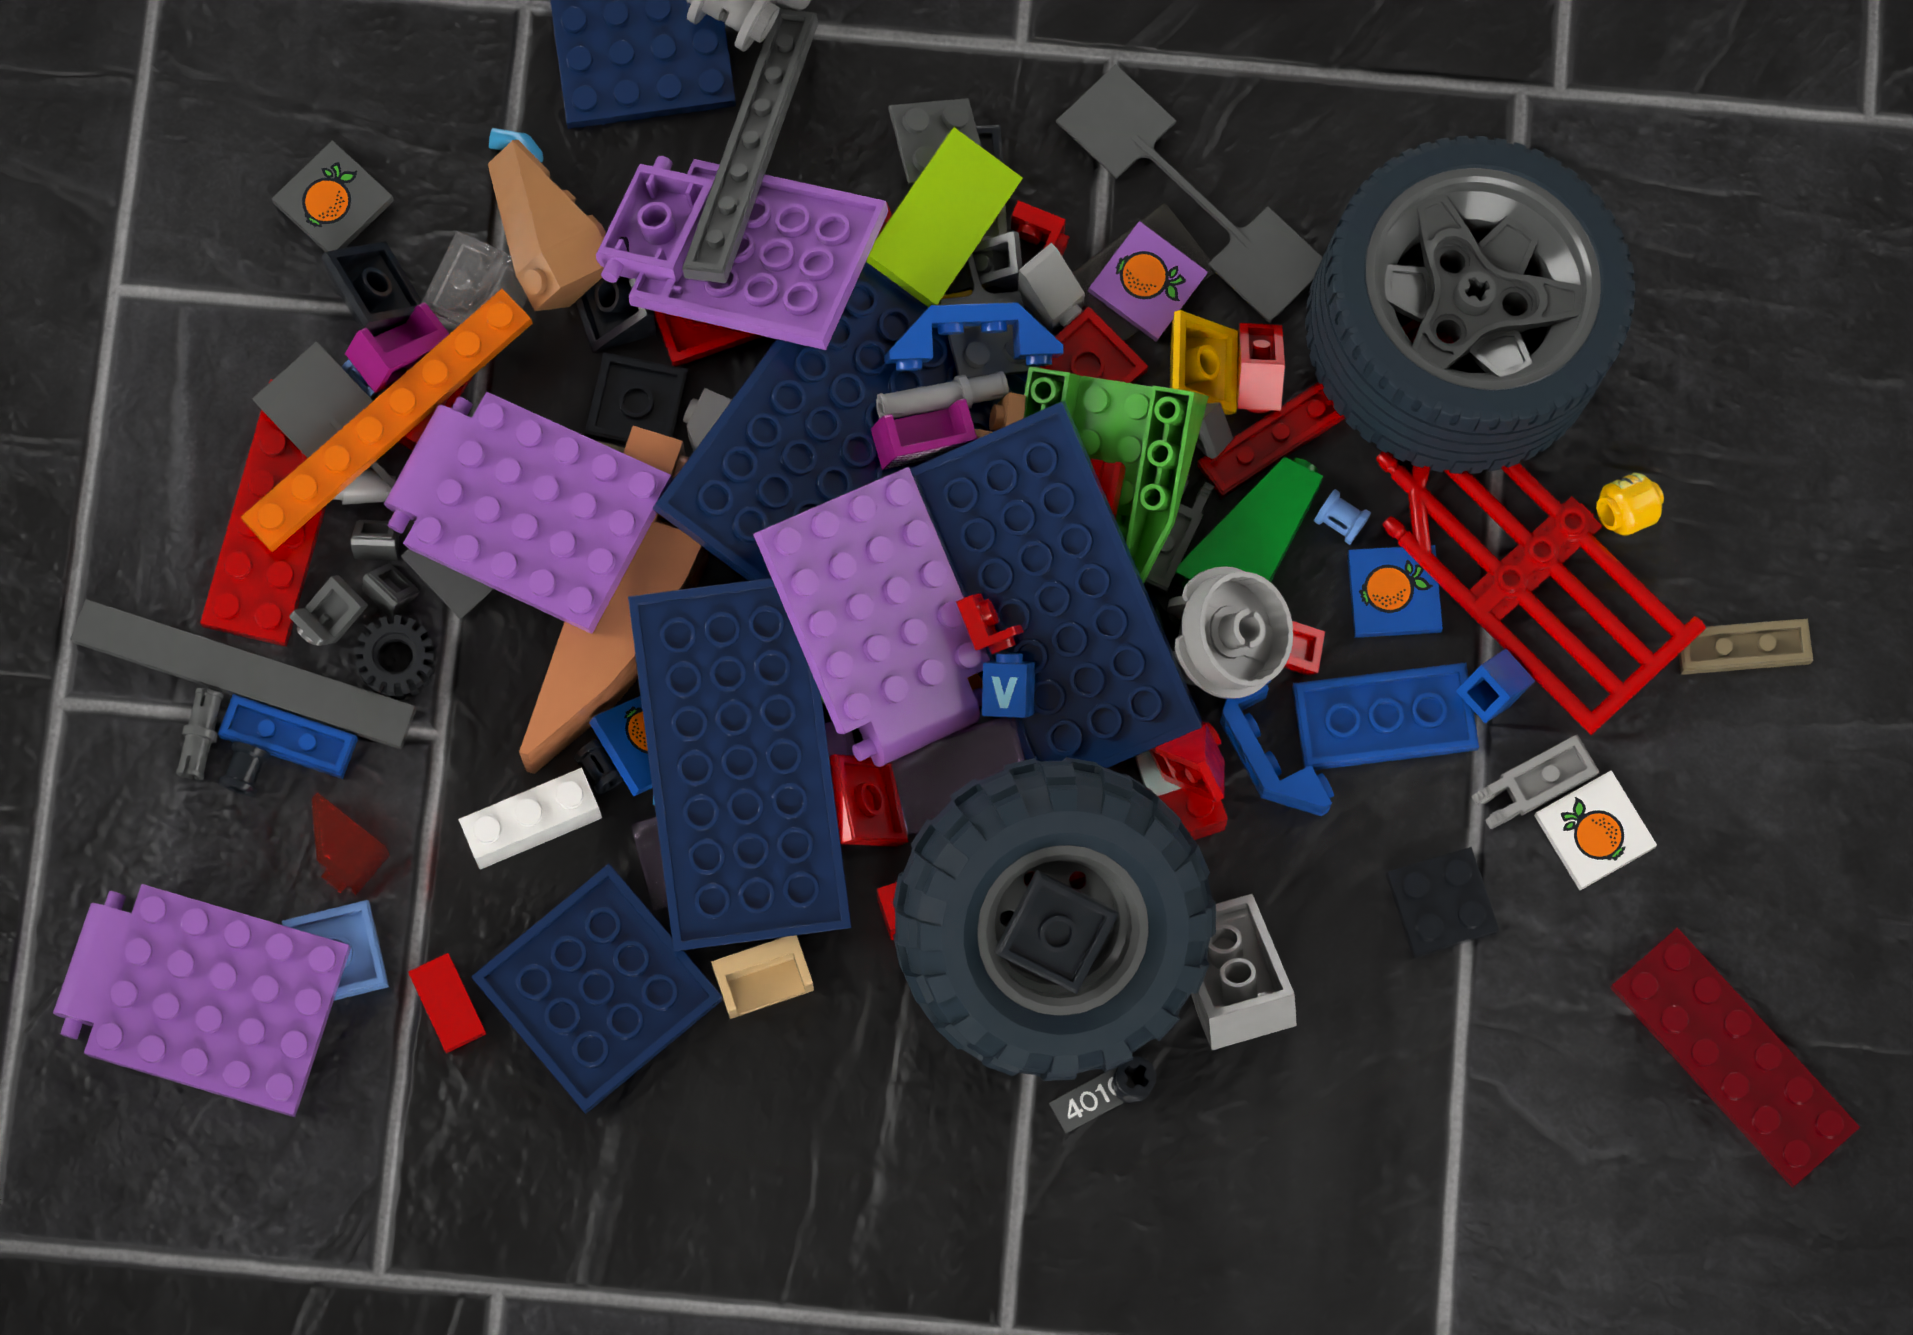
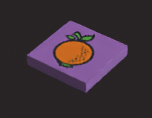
M1139 221L1087 291L1157 342L1173 320L1174 312L1179 311L1208 272Z

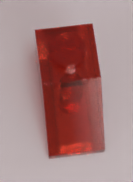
M317 792L311 801L316 858L324 870L320 877L339 893H342L347 888L354 895H357L390 854L381 842Z

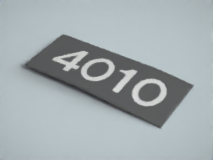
M1119 1066L1049 1103L1065 1133L1125 1103L1115 1095L1112 1082ZM1128 1076L1126 1085L1133 1089L1135 1084L1131 1077Z

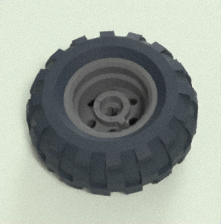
M1068 757L1063 761L1042 762L1033 758L1004 765L1003 771L983 780L977 781L975 778L950 795L951 801L933 820H926L911 843L912 852L904 872L898 875L893 901L896 933L893 937L899 965L913 997L935 1029L955 1048L962 1049L980 1060L984 1066L1011 1076L1018 1073L1036 1075L1041 1077L1043 1081L1074 1080L1077 1077V1073L1094 1069H1103L1104 1072H1107L1133 1060L1132 1053L1150 1040L1156 1038L1160 1041L1180 1020L1178 1016L1179 1011L1190 994L1199 992L1210 965L1207 961L1210 938L1216 934V902L1212 898L1208 880L1210 871L1199 845L1185 828L1181 819L1151 789L1129 775L1109 770L1098 765L1096 762ZM1038 870L1119 912L1077 994L994 952L1009 923L1007 922L1004 925L1001 923V914L1007 910L1015 912L1027 889L1024 877L1030 871L1036 872ZM1080 871L1084 873V880L1072 886L1070 885L1069 878L1073 872Z

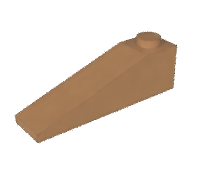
M512 140L488 163V168L515 275L534 311L570 307L602 278L601 273L604 268L597 262L596 253L606 235V231L593 215H586L575 204L576 198L568 190H561L550 179L549 170L519 140Z

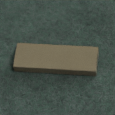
M1808 619L1708 626L1678 654L1681 675L1809 665L1813 662Z

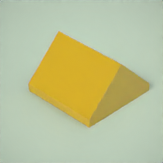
M1182 310L1175 311L1171 328L1170 388L1209 396L1207 403L1220 402L1224 414H1235L1237 412L1238 331Z

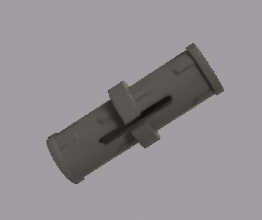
M197 688L195 690L196 695L189 724L183 726L181 734L185 737L176 774L188 779H192L195 776L196 780H204L211 743H216L218 733L214 730L224 695L207 689L205 693V689Z

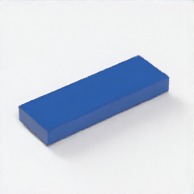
M235 694L232 695L217 734L219 738L255 746L272 756L340 779L344 778L358 741L356 735Z

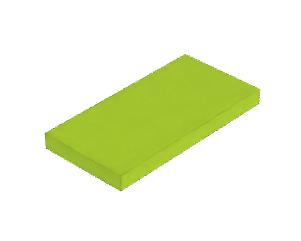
M953 127L877 236L866 262L928 308L931 305H937L1023 178Z

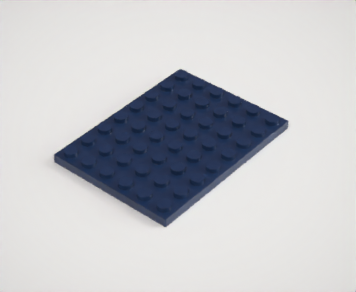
M865 262L827 349L822 350L776 339L653 507L654 511L748 581L771 578L753 533L907 467L911 469L929 461L926 460L882 470L871 427L880 419L876 407L877 394L951 382L955 376H958L948 335H939L938 328H932L933 359L928 363H922V370L896 371V364H885L884 355L928 307L869 263ZM1028 373L1006 375L1009 392L1024 395ZM1001 399L972 405L969 411L975 429L994 432L989 429L990 413L993 405H997Z

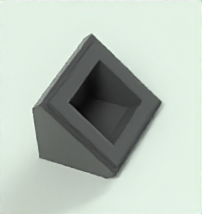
M1220 402L1207 403L1196 446L1207 457L1213 459L1233 440Z
M356 521L351 536L354 559L398 561L400 533L387 526L389 521Z
M391 563L370 571L363 577L362 591L392 620H394V615H399L420 593L418 588Z

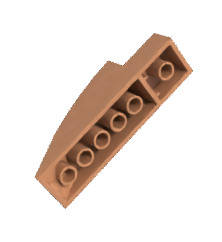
M636 426L632 427L623 452L632 458L670 474L673 479L689 459V457L685 456L683 441ZM657 513L594 632L590 634L564 622L519 751L527 772L535 774L591 727L589 722L595 715L613 708L638 679L628 597L697 588L709 562L708 550L680 529L674 528V525Z

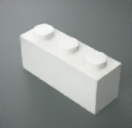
M579 768L458 820L481 870L602 819L584 771L582 768Z

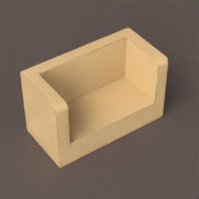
M797 935L782 937L711 961L730 1019L814 991L813 981Z

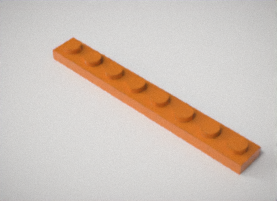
M500 289L242 515L243 522L273 552L433 412L438 405L442 404L532 325L531 318L503 289Z

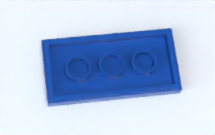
M1458 663L1293 683L1292 690L1304 768L1311 765L1314 770L1478 751L1479 742L1474 711L1456 692L1469 678L1467 664Z

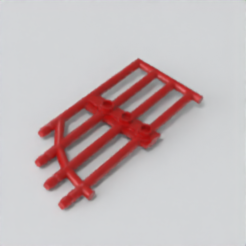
M1382 451L1376 457L1379 466L1386 473L1391 474V478L1408 494L1412 533L1405 530V526L1393 516L1388 517L1382 524L1386 532L1393 539L1396 538L1398 544L1504 649H1507L1523 668L1590 735H1593L1706 629L1705 624L1696 616L1684 625L1594 536L1602 528V525L1582 503L1580 504L1571 496L1565 503L1561 504L1520 463L1508 468L1502 466L1501 469L1549 516L1532 533L1468 471L1457 474L1450 473L1449 470H1443L1518 544L1505 558L1499 561L1426 488L1430 467L1424 466L1420 468L1413 465L1411 474L1403 465H1399L1398 460L1389 452L1385 453ZM1428 515L1487 572L1470 590L1432 553ZM1579 548H1582L1672 636L1655 653L1642 643L1563 565ZM1549 576L1641 665L1624 682L1532 593ZM1520 605L1610 694L1593 711L1501 622L1516 606Z

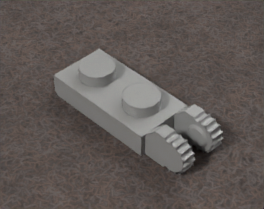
M1577 734L1505 772L1499 780L1479 790L1471 797L1477 806L1491 801L1507 790L1514 803L1493 812L1485 820L1489 828L1493 829L1511 820L1518 814L1523 816L1599 774V770Z

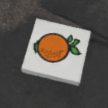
M1612 771L1603 774L1539 810L1534 815L1579 890L1586 888L1655 849L1657 846Z

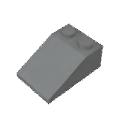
M1253 894L1216 904V934L1210 938L1207 961L1210 965L1199 992L1196 994L1191 993L1211 1050L1297 1026L1295 994Z

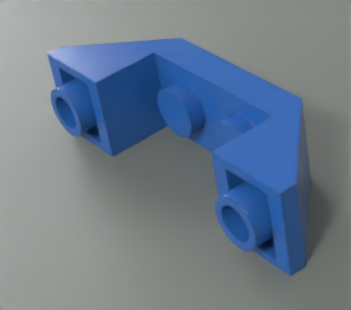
M1019 303L931 305L884 355L885 364H896V371L922 370V363H928L933 359L932 328H938L939 335H955L964 333V327L981 326V333L1007 332V325H1012L1014 360L1026 359V366L1030 367L1052 365V358H1058L1063 354V344Z
M1267 684L1249 696L1226 699L1220 724L1260 797L1318 816L1328 813L1332 805L1330 798L1334 797V793L1323 773L1316 775L1313 767L1310 765L1279 780L1278 776L1282 774L1280 765L1271 751L1264 753L1257 738L1261 736L1255 719L1250 713L1245 715L1242 713L1246 708L1266 699L1269 690Z

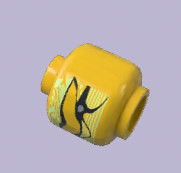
M1632 473L1606 484L1602 488L1596 505L1597 514L1601 523L1608 530L1614 531L1619 535L1628 536L1658 522L1662 513L1664 497L1657 483L1651 481L1643 474Z

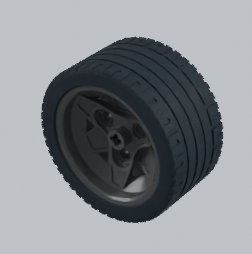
M1468 136L1455 137L1454 140L1443 138L1436 140L1433 144L1431 142L1420 144L1415 150L1410 148L1400 153L1398 158L1393 157L1385 162L1383 168L1379 167L1369 179L1361 184L1356 194L1352 196L1340 218L1315 273L1309 291L1310 296L1306 307L1308 314L1305 318V330L1308 331L1306 336L1307 347L1311 349L1309 356L1312 366L1316 367L1315 375L1318 382L1323 384V392L1329 401H1333V407L1340 416L1344 415L1347 419L1346 423L1353 430L1357 429L1361 432L1360 436L1369 443L1372 441L1377 444L1376 448L1385 453L1389 451L1394 454L1393 457L1403 462L1406 459L1412 462L1411 465L1420 468L1427 466L1430 467V470L1438 472L1449 470L1450 473L1462 474L1463 471H1468L1469 474L1481 473L1486 469L1488 472L1500 470L1502 466L1508 468L1518 464L1522 459L1526 461L1534 457L1538 451L1543 452L1552 445L1553 441L1560 439L1567 429H1570L1625 343L1635 305V299L1632 298L1635 294V281L1632 280L1634 275L1633 263L1629 262L1631 255L1628 245L1623 242V232L1620 226H1616L1614 223L1616 219L1610 209L1606 210L1604 207L1605 202L1598 194L1595 195L1591 191L1592 187L1585 180L1581 181L1577 178L1578 174L1569 167L1565 169L1561 166L1562 163L1553 157L1549 159L1543 156L1544 153L1537 149L1529 150L1526 149V145L1517 142L1510 144L1505 139L1494 138V140H1488V137L1475 136L1474 139H1469ZM1420 242L1424 266L1397 265L1404 254ZM1447 263L1454 266L1457 273L1446 272L1440 264ZM1527 269L1532 276L1524 275L1525 270ZM1509 305L1514 307L1520 316L1509 315L1505 312L1503 306ZM1395 311L1420 322L1413 343L1400 326ZM1546 327L1547 331L1543 343L1530 356L1520 333L1529 329ZM1436 333H1446L1453 339L1454 343L1442 342ZM1468 355L1485 373H1468L1449 367L1463 356Z

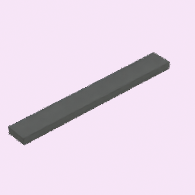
M779 9L780 11L775 23L764 40L682 267L684 278L727 283L817 29V13Z
M85 599L70 638L74 644L231 695L235 694L400 750L403 748L417 710L414 705Z

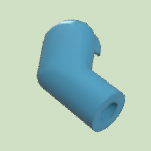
M498 128L491 129L489 138L490 149L502 151L512 140H519L540 162H543V152L528 134Z

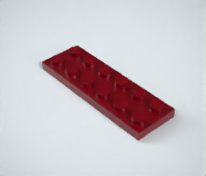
M1678 927L1610 987L1792 1188L1860 1128L1853 1118Z

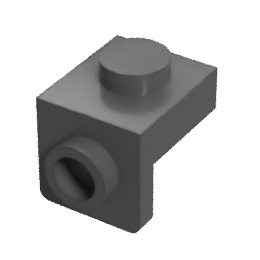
M339 575L329 578L305 608L295 609L289 617L298 626L297 632L304 640L313 645L323 646L337 643L368 607V604Z

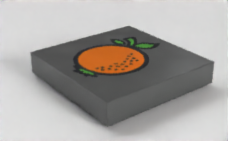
M332 140L272 198L275 206L326 252L346 248L394 199L384 187Z

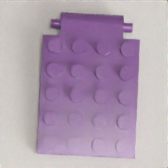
M658 156L653 166L644 164L638 166L596 253L597 262L604 268L601 273L603 279L615 283L619 276L635 278V284L629 294L631 306L822 350L827 349L888 214L886 201L764 175L727 283L684 278L682 267L720 164L694 159L687 174L671 171L672 161L667 157ZM620 237L628 238L629 252L627 251L624 240L619 239Z
M489 392L485 393L472 418L467 415L473 404L462 397H457L452 408L438 405L384 502V505L394 512L387 526L396 532L403 533L409 521H414L410 532L403 542L410 550L592 634L657 515V512L653 509L654 505L670 485L673 477L666 472Z
M909 467L753 533L837 733L845 734L859 728L863 741L852 746L853 754L858 761L871 757L873 764L881 767L978 722L980 717L979 706H982V689L976 688L972 690L967 678L983 671V663L990 661L985 648L975 650L956 601L964 597Z
M141 884L132 913L122 911L126 896L114 891H109L105 905L91 903L53 1012L56 1016L65 1018L60 1035L77 1040L82 1024L92 1026L84 1054L89 1057L295 1117L351 947L345 943Z

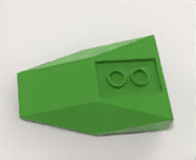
M1029 366L1024 393L1026 395L1024 418L1065 401L1089 458L1103 460L1106 463L1122 462L1126 467L1116 521L1144 584L1175 524L1209 396L1192 391L1160 386L1151 387Z

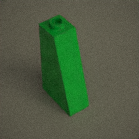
M1283 457L1178 565L1173 583L1184 588L1200 572L1223 566L1255 573L1271 582L1321 486L1323 475L1317 473L1318 469L1306 460L1295 458L1292 461Z

